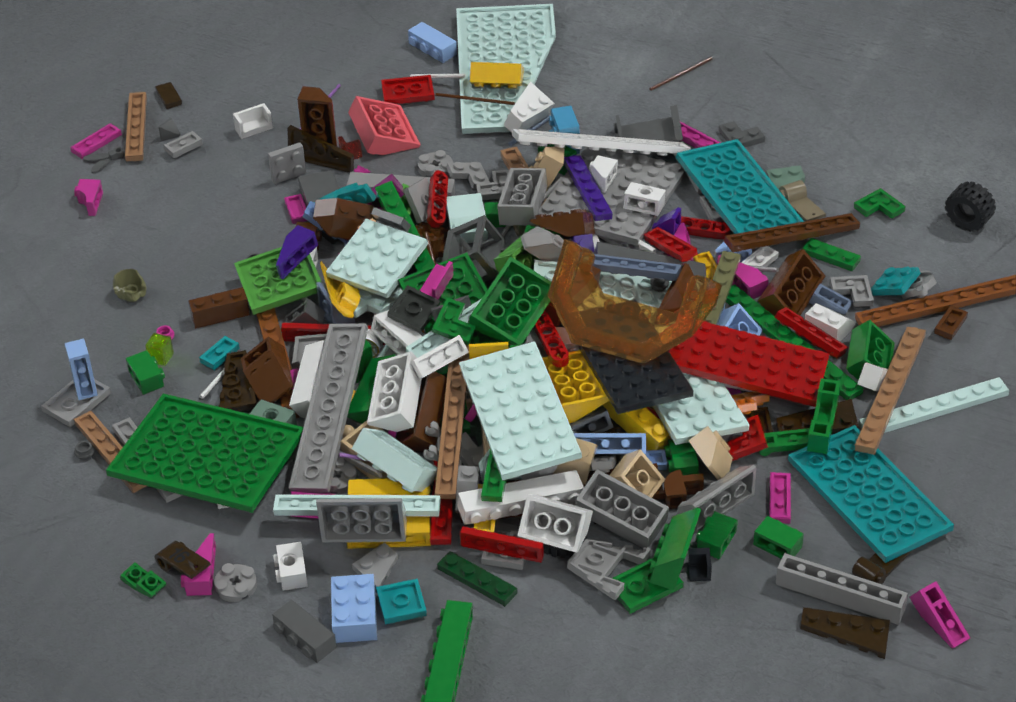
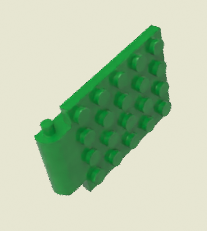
M467 252L438 263L445 267L448 261L453 262L454 273L438 299L441 305H444L447 297L457 299L469 295L471 304L482 299L488 289ZM435 265L398 279L401 290L403 291L409 285L420 291ZM433 316L423 329L425 334L432 331L435 324ZM475 330L471 339V344L503 342L484 335Z

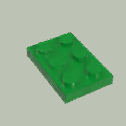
M653 558L612 578L625 583L624 590L617 599L629 614L682 589L684 582L679 577L674 591L650 583L652 574L648 572Z

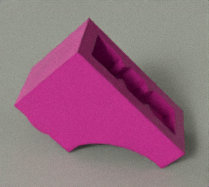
M80 179L78 186H75L74 194L78 198V203L87 207L88 215L96 216L103 195L101 180Z

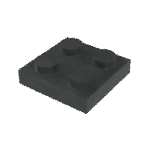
M407 285L387 315L389 318L421 333L433 316L431 308L441 304L440 300Z

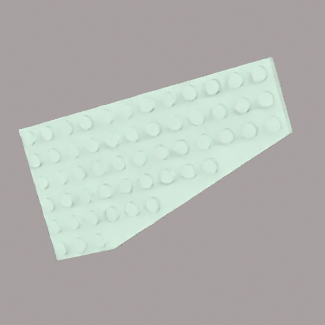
M553 4L456 8L459 74H466L465 78H459L460 96L516 103L530 81L535 85L556 38ZM471 62L522 64L524 67L522 86H518L517 89H509L507 86L502 85L501 88H491V85H484L483 88L474 87V84L470 83ZM460 99L462 134L510 132L504 126V123L514 105Z

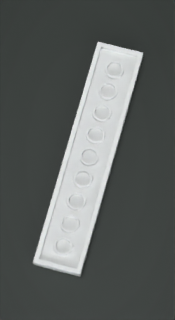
M523 129L512 130V136L523 145H530V142H535L539 146L554 144L555 147L560 148L570 145L572 146L571 148L582 149V146H586L590 150L606 148V151L616 152V149H621L626 153H633L634 150H637L642 154L657 152L658 155L667 156L668 153L676 156L678 152L691 150V147L683 142Z

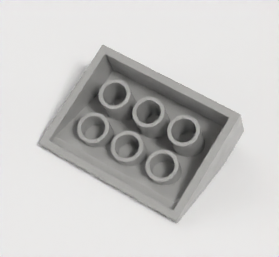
M402 498L316 499L322 543L406 542L407 518Z

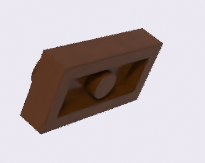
M950 306L936 325L934 334L952 340L967 319L968 312Z

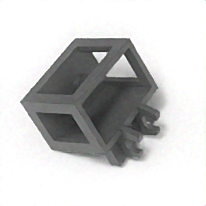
M483 215L448 230L442 262L467 252L483 282L489 280L493 282L499 274L493 259L506 249L503 248L505 239L487 217ZM476 228L473 247H470L460 234ZM485 228L492 236V239L482 242Z

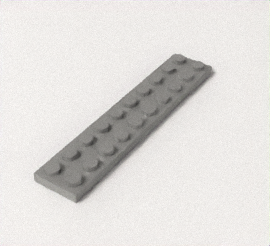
M366 323L329 324L289 484L290 492H330L341 445L340 441L343 437L368 331Z

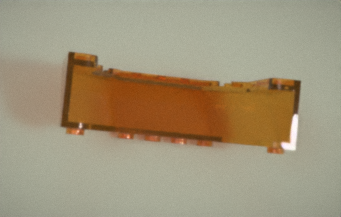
M564 239L548 297L553 303L571 343L646 364L694 336L717 304L722 285L700 275L691 277L687 283L681 307L675 312L605 294L592 271L595 261L593 251L581 247L576 242Z

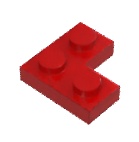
M758 415L746 419L750 425L749 431L742 432L743 436L726 442L731 448L728 452L733 458L732 461L768 448Z

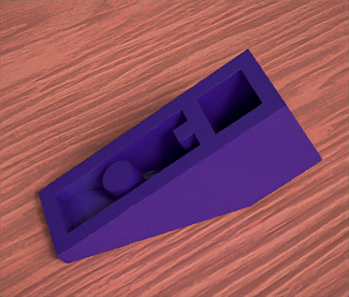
M297 225L286 236L276 263L280 279L283 280L318 246L315 232Z

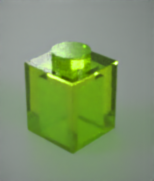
M153 333L145 345L150 356H154L157 364L166 366L174 354L170 336Z

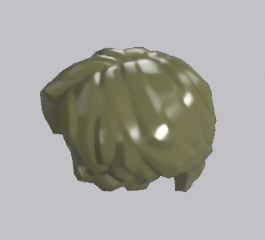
M123 269L114 275L113 288L118 298L127 302H135L140 297L146 295V284L136 269Z

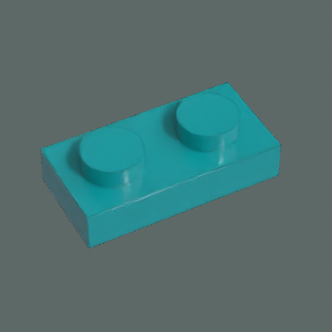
M224 336L199 357L200 363L213 370L217 369L226 361L227 353L237 352L240 349L239 343Z

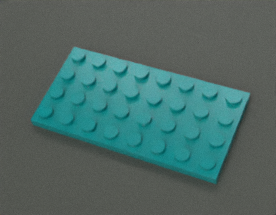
M738 139L677 153L676 159L734 234L804 222Z
M855 425L831 435L827 454L810 452L805 447L788 455V461L885 563L954 529V524L878 448L875 455L855 451V443L861 432Z

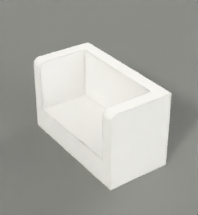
M264 103L233 113L235 130L241 139L273 129L271 112Z

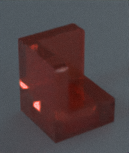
M342 136L338 137L339 148L354 154V160L362 157L359 139L346 143Z

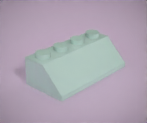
M363 428L352 447L358 453L357 456L360 459L373 463V468L386 472L389 479L395 482L399 481L403 484L402 488L408 492H422L437 478L438 468L383 430Z

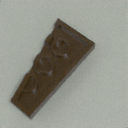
M803 607L800 629L826 639L828 637L837 639L838 643L843 645L848 643L857 646L860 651L865 653L871 651L878 654L879 658L885 659L890 620Z

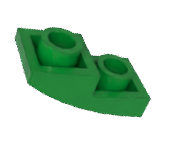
M136 562L120 575V580L150 598L166 585V582L153 571L147 572Z

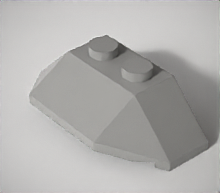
M538 226L520 237L524 250L543 261L567 263L572 252L577 251L572 243H567L559 235H554L550 231Z

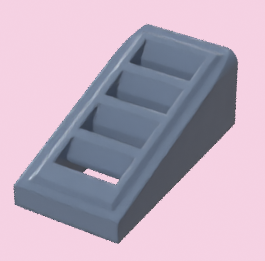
M819 284L809 303L812 305L817 303L845 315L853 301Z

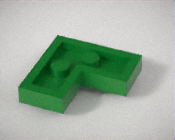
M881 188L854 202V209L865 217L880 210L893 219L905 212L906 207Z
M447 297L432 328V333L449 339L460 335L464 344L469 345L476 326L459 320L465 309V303Z

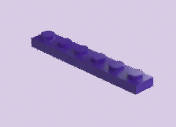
M581 155L564 157V165L589 212L593 213L594 221L612 219L613 213Z

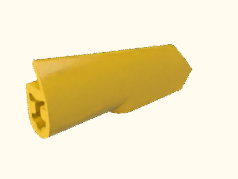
M321 261L320 265L331 303L344 317L353 318L354 311L360 302L359 289L345 282L327 277V268Z

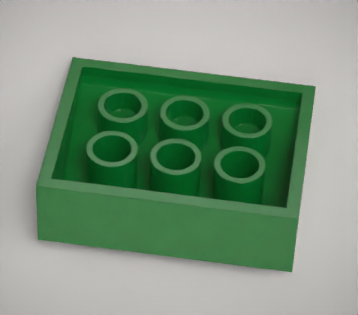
M510 256L470 315L468 323L475 325L476 330L484 335L508 342L511 345H522L560 287Z

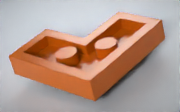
M755 391L731 395L743 415L757 410V406L763 405L764 402H770L769 395Z

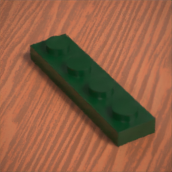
M451 551L437 563L438 570L504 607L518 593L517 587Z

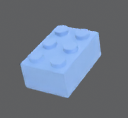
M374 574L331 577L332 631L335 634L336 643L377 640Z

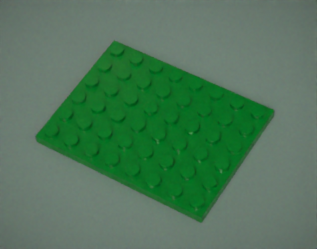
M163 393L108 466L106 473L110 477L253 513L299 444L304 427Z

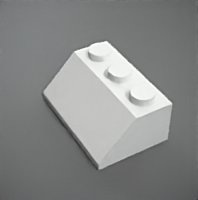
M527 495L517 536L577 553L588 532L593 510L538 495Z

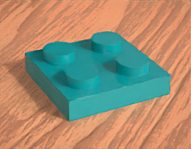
M919 267L887 268L872 286V296L904 295L921 274Z
M418 578L376 587L385 625L427 616Z

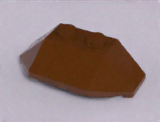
M340 198L315 200L313 219L317 221L329 237L350 240L365 219L370 220L373 218L377 221L371 214L374 209L373 205Z
M680 264L682 271L678 279L672 281L658 308L655 324L661 325L677 321L679 315L684 316L686 312H690L692 307L691 301H695L698 290L695 289L697 281L689 264Z

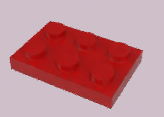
M431 75L381 80L384 102L403 104L435 100Z

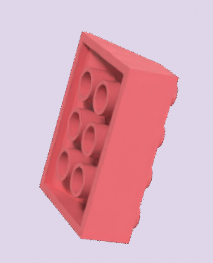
M359 96L355 97L348 113L367 153L387 155L420 147L421 144L401 105Z

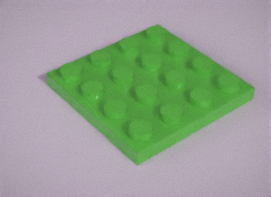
M282 247L234 263L253 315L317 294L316 283L321 282V279L310 254L283 280L280 279L276 267Z

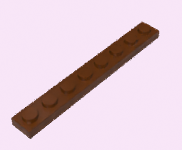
M852 213L727 235L724 242L732 252H739L857 230L860 227V222Z

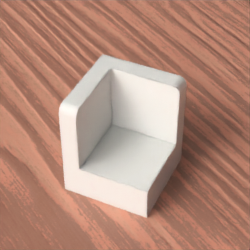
M865 363L858 385L879 391L888 369Z

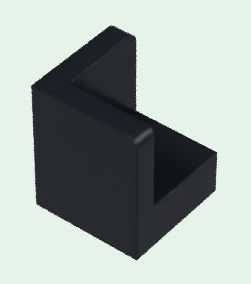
M688 548L690 581H711L710 548Z

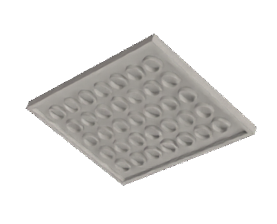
M585 147L580 155L588 169L591 161H594L598 155L618 160L616 177L606 192H601L613 216L610 220L594 221L595 235L638 246L639 241L643 239L644 234L647 233L657 216L623 208L624 193L628 186L633 182L666 190L665 206L686 175V171L680 164L649 158L645 155L626 153L617 149L616 152L606 151V148L590 150L589 147ZM568 171L540 207L538 215L546 214L553 216L554 212H569L571 214L570 210L586 209L589 212Z

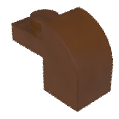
M681 470L670 473L664 481L665 505L669 509H677L683 501H687V495L696 494L704 490L703 473L682 476Z

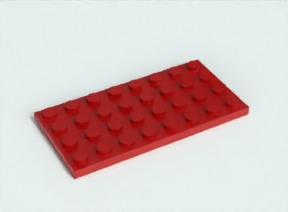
M681 315L678 317L667 348L682 373L816 407L821 378H824L830 355L820 350H813L800 345L774 340L765 336Z

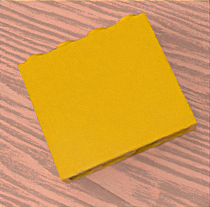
M389 478L348 480V495H430L431 484L422 492L413 491L411 493L403 489V484L399 481L395 482ZM406 516V542H385L389 547L431 546L430 516ZM347 542V548H377L384 542Z

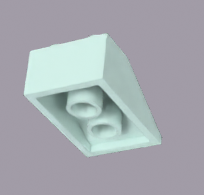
M481 193L447 197L446 207L450 230L485 215ZM476 228L460 234L466 243H474ZM485 228L482 242L488 240V232Z

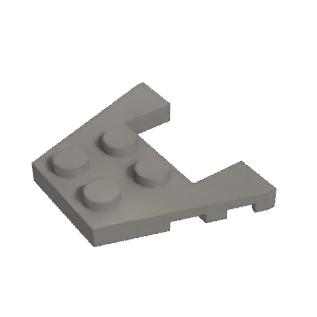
M586 539L579 551L575 552L568 560L567 568L610 598L616 600L624 590L625 583L608 576L622 559L637 564L646 562L651 555V549L643 547V550L633 549L632 545L615 547L612 546L611 542Z

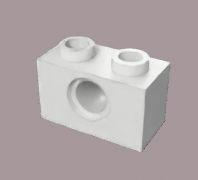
M631 182L624 193L623 208L658 216L665 203L666 190Z
M301 542L276 545L277 554H274L273 557L275 567L279 566V570H275L277 583H282V590L308 587Z

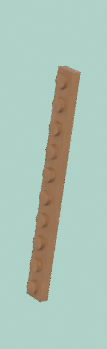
M916 327L906 328L855 443V451L875 455L924 341L926 330Z
M469 352L448 364L435 495H440V499H456L467 390L459 362L469 360Z

